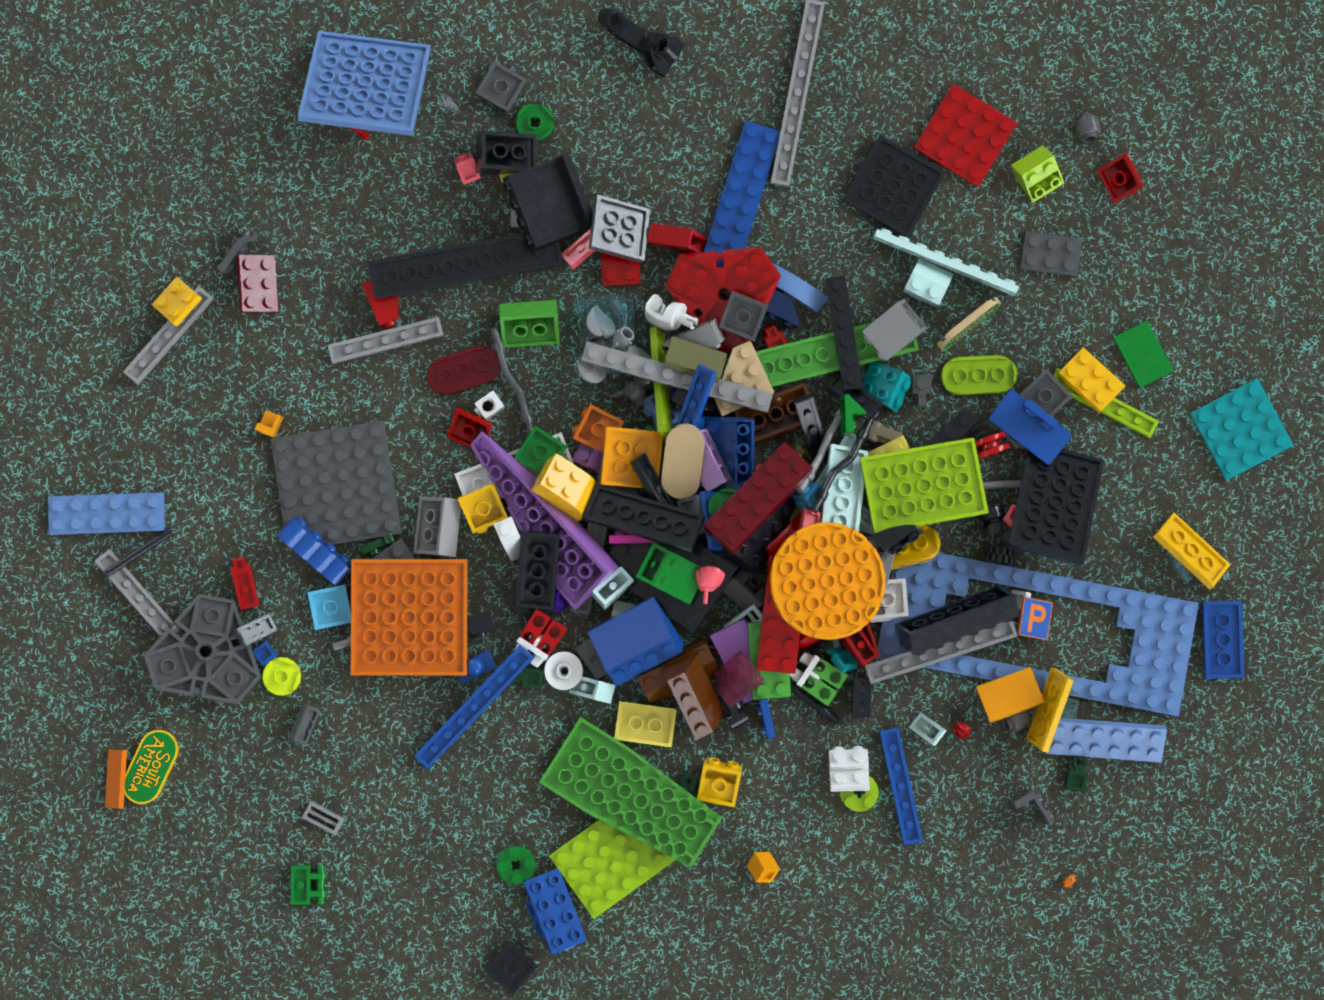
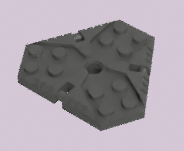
M198 594L174 621L175 625L171 629L168 628L144 655L156 691L190 697L197 695L201 696V699L238 705L261 679V674L251 646L243 647L235 632L237 628L243 626L235 601ZM180 630L185 632L182 638L177 635ZM238 640L239 646L233 647L232 641ZM208 648L211 654L208 657H202L200 650ZM196 682H202L203 687L196 688Z

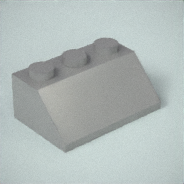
M446 497L419 498L413 554L456 557L461 506L458 499Z

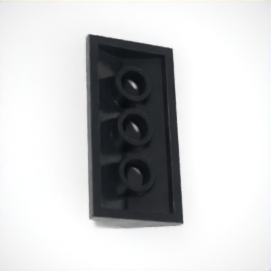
M521 531L515 607L554 610L560 534L546 531Z

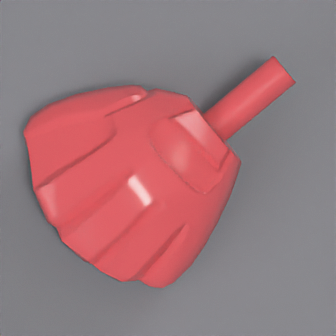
M704 566L695 572L700 591L704 592L703 604H708V592L716 590L725 577V573L714 566Z

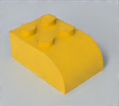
M556 453L547 459L531 491L572 518L580 521L587 509L597 482L589 474Z

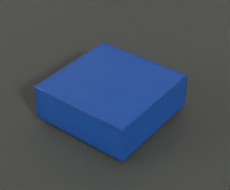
M267 640L252 650L254 657L262 667L278 656Z

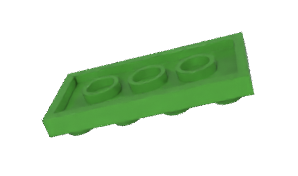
M761 622L747 623L752 699L791 697L790 673L758 671L756 669Z

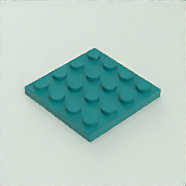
M1258 378L1189 414L1225 481L1294 446Z

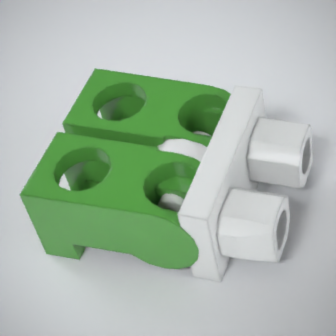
M804 652L799 661L806 665L807 669L803 673L796 668V674H790V677L797 682V686L828 707L837 691L822 681L824 680L839 690L848 675L841 673L839 669L818 656H812Z

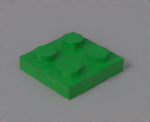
M535 425L514 458L540 474L547 459L556 453L562 456L568 446Z

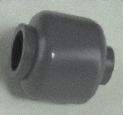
M1084 113L1076 120L1077 137L1083 142H1094L1101 135L1100 121L1097 116L1091 113Z
M1028 709L1001 719V722L1006 730L1018 732L1029 725L1031 713Z

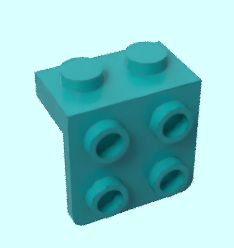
M873 362L870 363L862 380V389L882 402L889 410L897 413L899 407L903 404L906 391L910 388L912 378L902 370Z

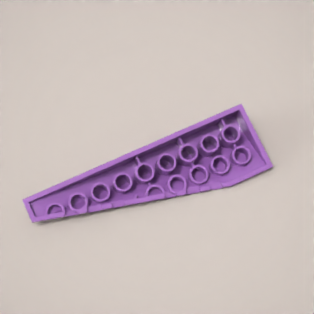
M480 432L470 446L482 466H485L488 470L491 482H495L499 489L498 494L501 499L504 498L506 501L507 509L519 530L546 531L560 534L556 589L575 610L578 609L592 596V591L614 573L619 566L576 519L531 491L536 479L484 432Z

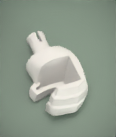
M653 294L646 303L645 317L654 327L656 326L665 331H672L678 329L681 324L692 330L695 329L693 324L697 326L698 319L686 314L687 307L683 303L672 302L667 307L663 303L662 298L656 294Z

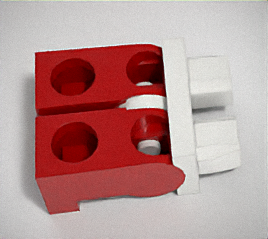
M539 609L535 610L518 638L516 646L517 648L521 644L527 651L530 650L534 653V659L530 663L537 668L544 660L548 659L568 630L567 627L553 619L545 633L542 634L552 618Z

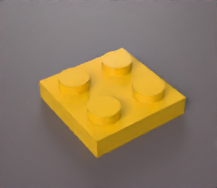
M176 276L152 303V306L177 327L202 298Z

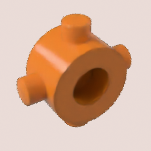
M1069 874L1063 880L1064 888H1069L1076 881L1073 874Z

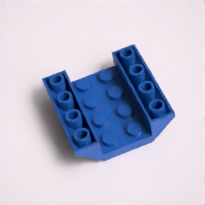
M701 416L697 428L699 430L707 428L733 479L712 491H719L725 488L738 490L755 473L754 419L729 416ZM700 484L698 490L693 495H700V492L706 490Z

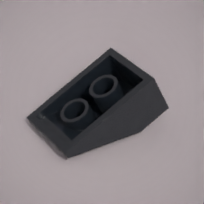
M484 130L476 135V173L514 174L537 165V135Z

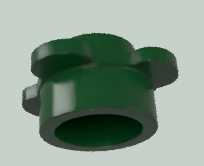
M683 771L682 779L678 782V785L687 789L689 793H693L700 778L698 775L690 774L689 771Z

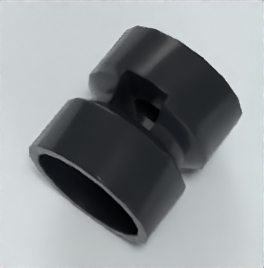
M1003 505L988 508V514L979 515L980 521L984 522L982 526L984 537L1009 531L1007 523L1003 521L1005 516Z

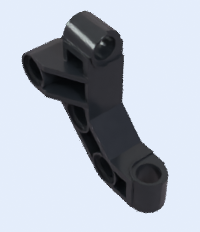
M607 8L599 12L598 21L603 28L615 38L643 54L646 65L653 72L661 77L666 76L685 46L683 42L677 37L669 36L668 34L648 32L631 22L621 12Z

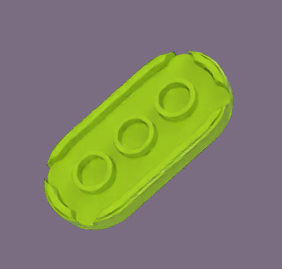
M1002 355L956 357L948 361L943 367L941 382L945 389L953 395L1001 394L1013 387L1017 380L1016 374L1018 373L1014 363Z

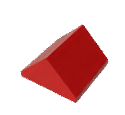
M1127 152L1097 169L1113 203L1139 192L1144 187Z
M457 407L446 437L472 449L470 445L480 432H484L489 437L494 426L492 423Z

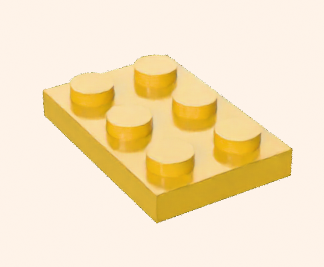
M1084 347L1057 374L1098 413L1125 387L1117 377Z

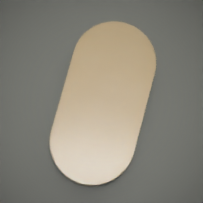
M679 424L668 433L666 438L661 483L666 493L678 499L692 496L700 485L705 438L694 425Z

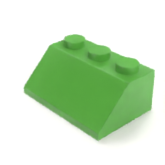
M557 300L499 304L501 335L505 348L560 344Z

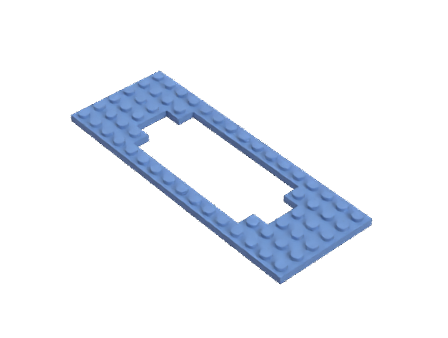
M938 553L927 562L891 571L890 580L906 579L909 618L891 619V621L882 622L877 646L879 651L877 659L884 660L908 652V650L900 645L895 624L944 606L946 594L965 597L968 580H979L1119 607L1116 627L1134 630L1128 667L1109 664L1105 683L1068 676L1074 680L1069 696L1179 716L1199 603ZM959 655L925 666L924 668L993 681L1027 667ZM1032 669L1039 689L1043 690L1049 672Z

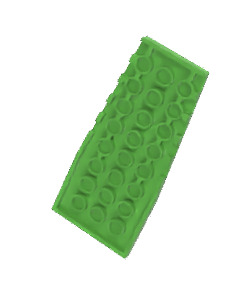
M581 717L539 781L540 784L589 815L689 867H693L722 820L721 816L632 749Z

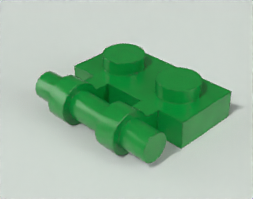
M291 865V905H310L311 897H317V905L324 904V897H326V890H324V879H326L325 865H317V873H311V865ZM311 879H317L316 891H311Z

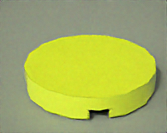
M279 657L266 664L262 679L269 692L284 696L291 694L298 688L301 682V672L294 661L289 658Z

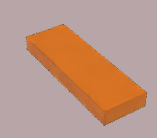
M108 749L105 808H124L127 750Z

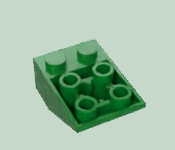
M653 542L636 577L690 605L699 589L695 572L701 566Z

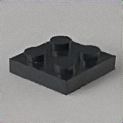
M509 940L484 971L513 996L537 969L538 965Z

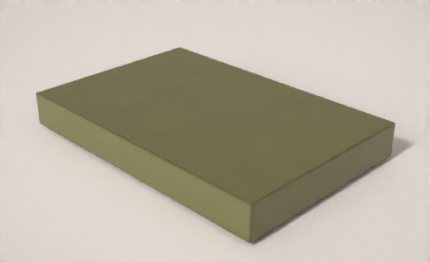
M672 336L664 366L694 375L697 366L703 364L717 372L714 382L719 383L727 353Z

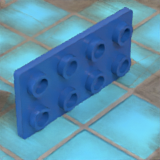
M1013 389L1008 392L989 417V421L1002 431H1005L1006 434L1047 465L1053 462L1072 437V434L1061 427L1055 418L1030 399H1024Z
M558 868L524 881V886L530 901L525 902L538 938L545 937L552 955L587 940Z

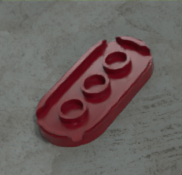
M480 345L481 347L475 346L434 360L426 374V377L428 375L427 382L430 388L441 395H452L492 382L501 370L496 351L488 346Z

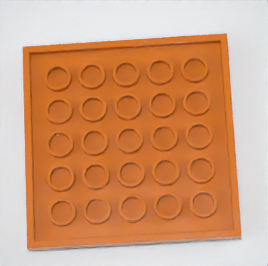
M351 559V675H467L468 559Z

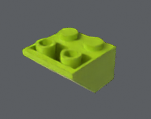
M1043 145L1011 165L1016 179L1032 203L1064 184L1054 155Z

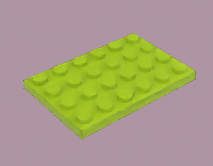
M974 438L860 457L874 534L895 526H923L989 513Z
M601 820L596 821L549 855L593 919L675 861L674 858Z

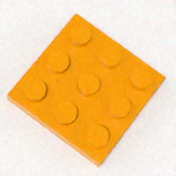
M605 427L600 484L643 488L630 463L643 453L646 454L659 477L663 436L657 431Z

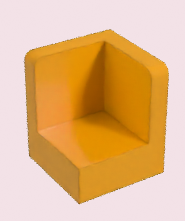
M265 411L261 422L257 423L255 430L275 438L284 417Z
M754 852L747 864L756 883L772 882L780 870L770 852Z

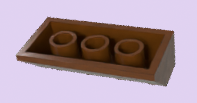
M806 383L774 394L768 413L743 407L734 411L735 417L754 419L756 447L801 430V424L793 400L810 393Z
M703 637L684 646L682 653L636 676L650 705L673 695L662 670L697 653L707 676L719 671Z
M697 653L663 669L662 672L695 740H698L716 729L725 716V712Z

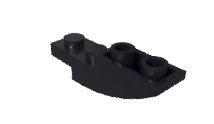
M901 525L875 533L868 537L867 540L877 550L879 556L882 557L885 551L892 555L901 552L908 543L916 541L923 531L916 525Z

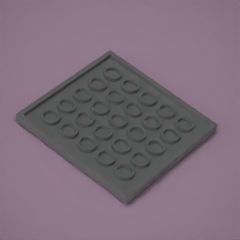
M384 420L270 439L284 526L293 516L296 518L301 517L307 523V527L310 530H316L321 534V539L324 542H330L333 545L380 538L389 534L392 536L402 534ZM287 545V551L294 552V550Z

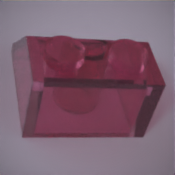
M741 651L737 652L716 671L718 694L730 709L765 681Z

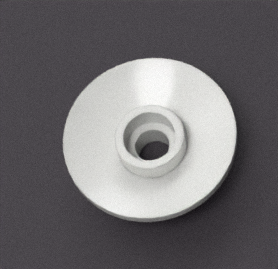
M558 652L552 655L546 662L545 677L552 687L559 690H569L580 682L583 675V666L579 658L574 654ZM564 667L568 669L566 675L561 673V669Z

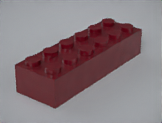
M784 442L704 524V531L733 556L812 474L813 467Z

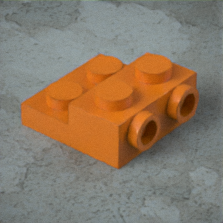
M590 404L589 408H584L580 416L583 418L580 425L576 424L572 431L574 435L573 440L603 453L605 427L622 428L625 421Z

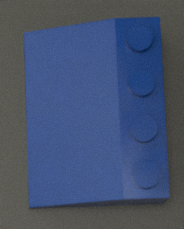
M654 597L588 631L589 637L607 674L616 686L682 653L684 644Z

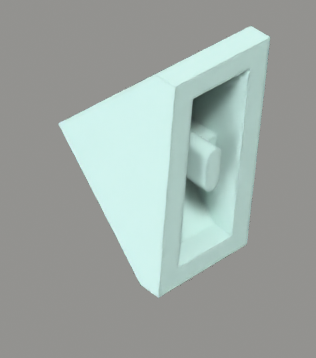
M921 712L909 726L911 730L932 746H935L946 732L944 728Z

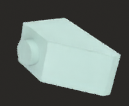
M621 566L592 591V597L606 610L621 597L634 580Z
M582 677L574 688L569 689V693L611 704L615 685Z

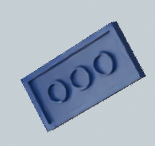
M1242 601L1202 602L1204 679L1244 678Z

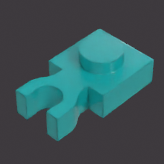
M841 646L826 651L832 656L830 660L841 673L856 669L859 664L848 650L843 651Z

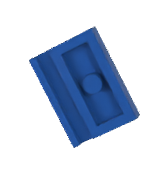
M767 699L760 700L759 705H756L758 717L762 716L764 724H760L762 735H766L767 739L774 738L776 736Z

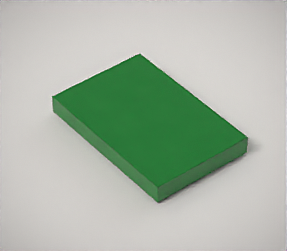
M1148 321L1113 338L1139 389L1174 371Z

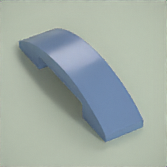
M774 264L781 274L776 288L800 301L814 312L819 313L828 297L796 275Z

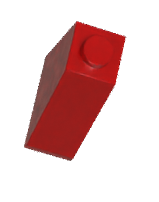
M651 223L647 234V242L650 244L684 253L704 252L707 241L706 237L693 229Z
M371 280L362 283V287L380 327L388 329L395 326V322L399 321V296L375 300Z

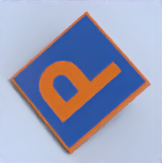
M1022 597L1017 635L1048 640L1053 602Z

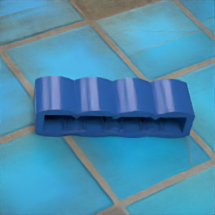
M293 516L278 532L277 536L286 545L291 547L300 557L334 585H337L351 570V560L344 554L342 556L336 552V547L330 542H324L321 539V534L314 529L310 530L307 527V523L301 517L296 518Z

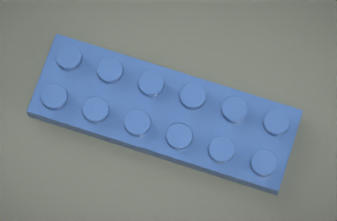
M164 493L48 496L49 535L165 531Z
M1060 718L1051 746L1046 754L1161 763L1167 727L1162 725Z

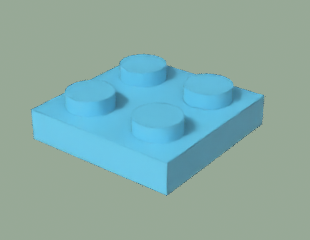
M346 585L307 592L315 630L351 623V607Z

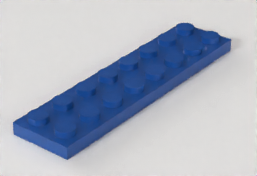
M745 120L704 252L717 251V253H721L723 250L746 247L781 131ZM718 260L719 267L724 266V260Z

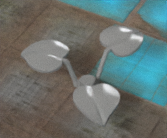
M595 305L590 310L586 318V326L593 336H603L605 339L614 336L612 349L626 347V353L652 360V357L641 348L630 346L632 344L631 340L634 338V333L630 328L623 327L615 332L613 321L601 311L598 305ZM582 356L578 359L577 368L583 379L590 383H599L605 379L607 371L604 367L581 361Z

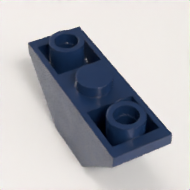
M775 290L768 304L765 316L774 321L775 319L782 321V325L789 329L797 328L799 320L791 297Z

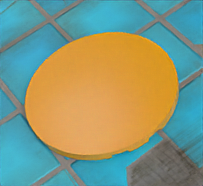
M816 523L794 532L779 547L770 569V592L777 611L793 629L815 639H840L860 631L876 615L884 597L885 571L877 550L861 533L838 523Z

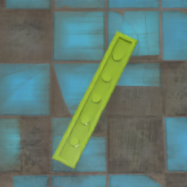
M656 326L650 328L652 360L664 363L666 347H662L661 343L665 340V333ZM654 382L657 432L667 438L668 433L672 430L669 386Z
M1057 368L1053 376L1073 396L1072 398L1094 409L1057 375L1061 371V369ZM1116 398L1100 412L1149 439L1159 423L1158 420Z

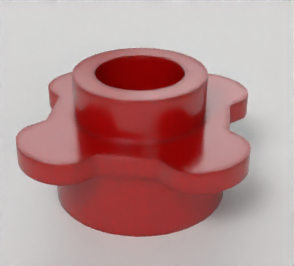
M963 721L952 725L953 732L958 738L966 740L970 736L971 729Z

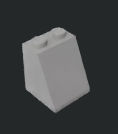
M902 299L862 332L865 334L863 336L870 345L873 344L877 349L875 351L882 360L885 359L887 361L928 328L905 299Z

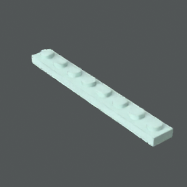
M881 228V230H876L873 238L876 241L1012 296H1015L1019 286L1015 285L1016 282L1013 280H1002L997 278V274L987 271V273L982 272L980 267L973 264L967 266L956 257L950 259L945 257V253L934 250L933 252L928 250L924 244H913L909 242L910 239L904 236L891 235L892 232L887 229Z

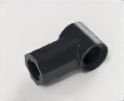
M732 689L717 696L732 730L750 722Z

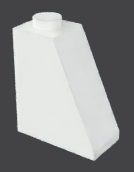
M509 517L493 524L511 562L519 559L521 535L514 519Z

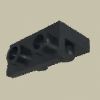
M852 678L851 717H870L872 684H870L869 679Z

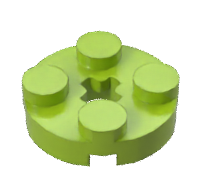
M869 776L870 790L865 791L861 798H858L854 791H840V798L845 806L856 812H863L873 807L879 795L878 786L874 779Z

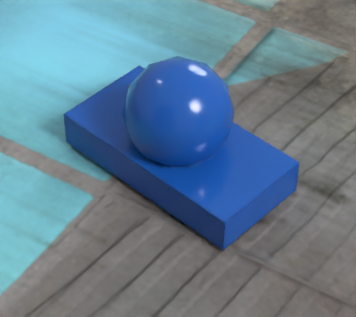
M487 650L467 660V675H458L462 684L497 667L490 651Z

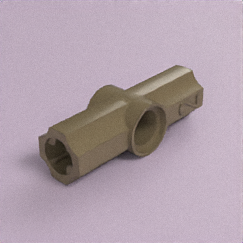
M853 417L856 421L854 434H857L862 429L866 419ZM873 420L874 422L868 432L867 441L886 444L902 436L903 433L884 427L882 423Z

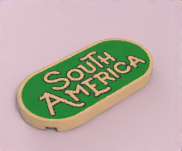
M997 297L985 302L946 333L944 342L940 340L937 346L941 351L950 348L995 312L1001 305V302Z

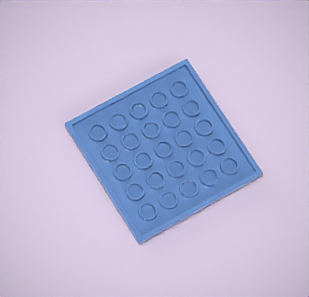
M318 31L300 104L298 121L413 136L431 45Z

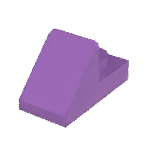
M581 443L572 460L598 474L603 453Z

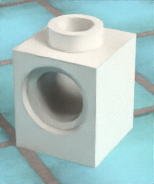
M494 390L474 403L477 407L474 411L479 418L484 417L486 421L505 409ZM486 402L493 403V409L489 412L483 410V405Z

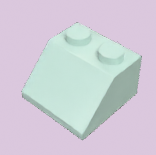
M919 258L903 292L938 308L953 277V273Z

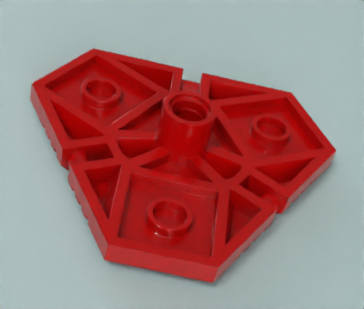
M762 247L723 250L721 253H717V251L679 254L665 287L676 303L686 305V314L698 319L697 326L715 318L720 325L729 298H724L721 295L722 289H728L730 296L732 291L769 304L781 274ZM718 260H724V266L719 267ZM698 308L703 313L700 317L695 313V310ZM721 328L725 340L720 343L721 347L715 350L732 352L733 348L748 341L752 342V340Z

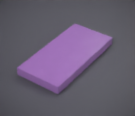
M743 618L710 634V637L743 702L746 703L753 699L751 694L748 627L746 619Z

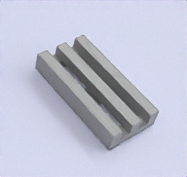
M313 801L309 802L301 817L335 836L345 820L342 816ZM313 806L321 810L322 812L338 819L339 822L336 823L331 819L313 811L311 807ZM308 813L335 826V829L333 830L321 824L320 822L308 817Z

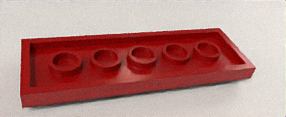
M769 554L756 669L758 671L796 674L800 632L793 629L781 617L774 605L770 592L769 577L775 555Z

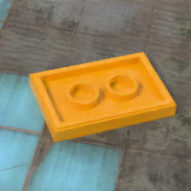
M1031 667L976 687L990 723L1045 704Z

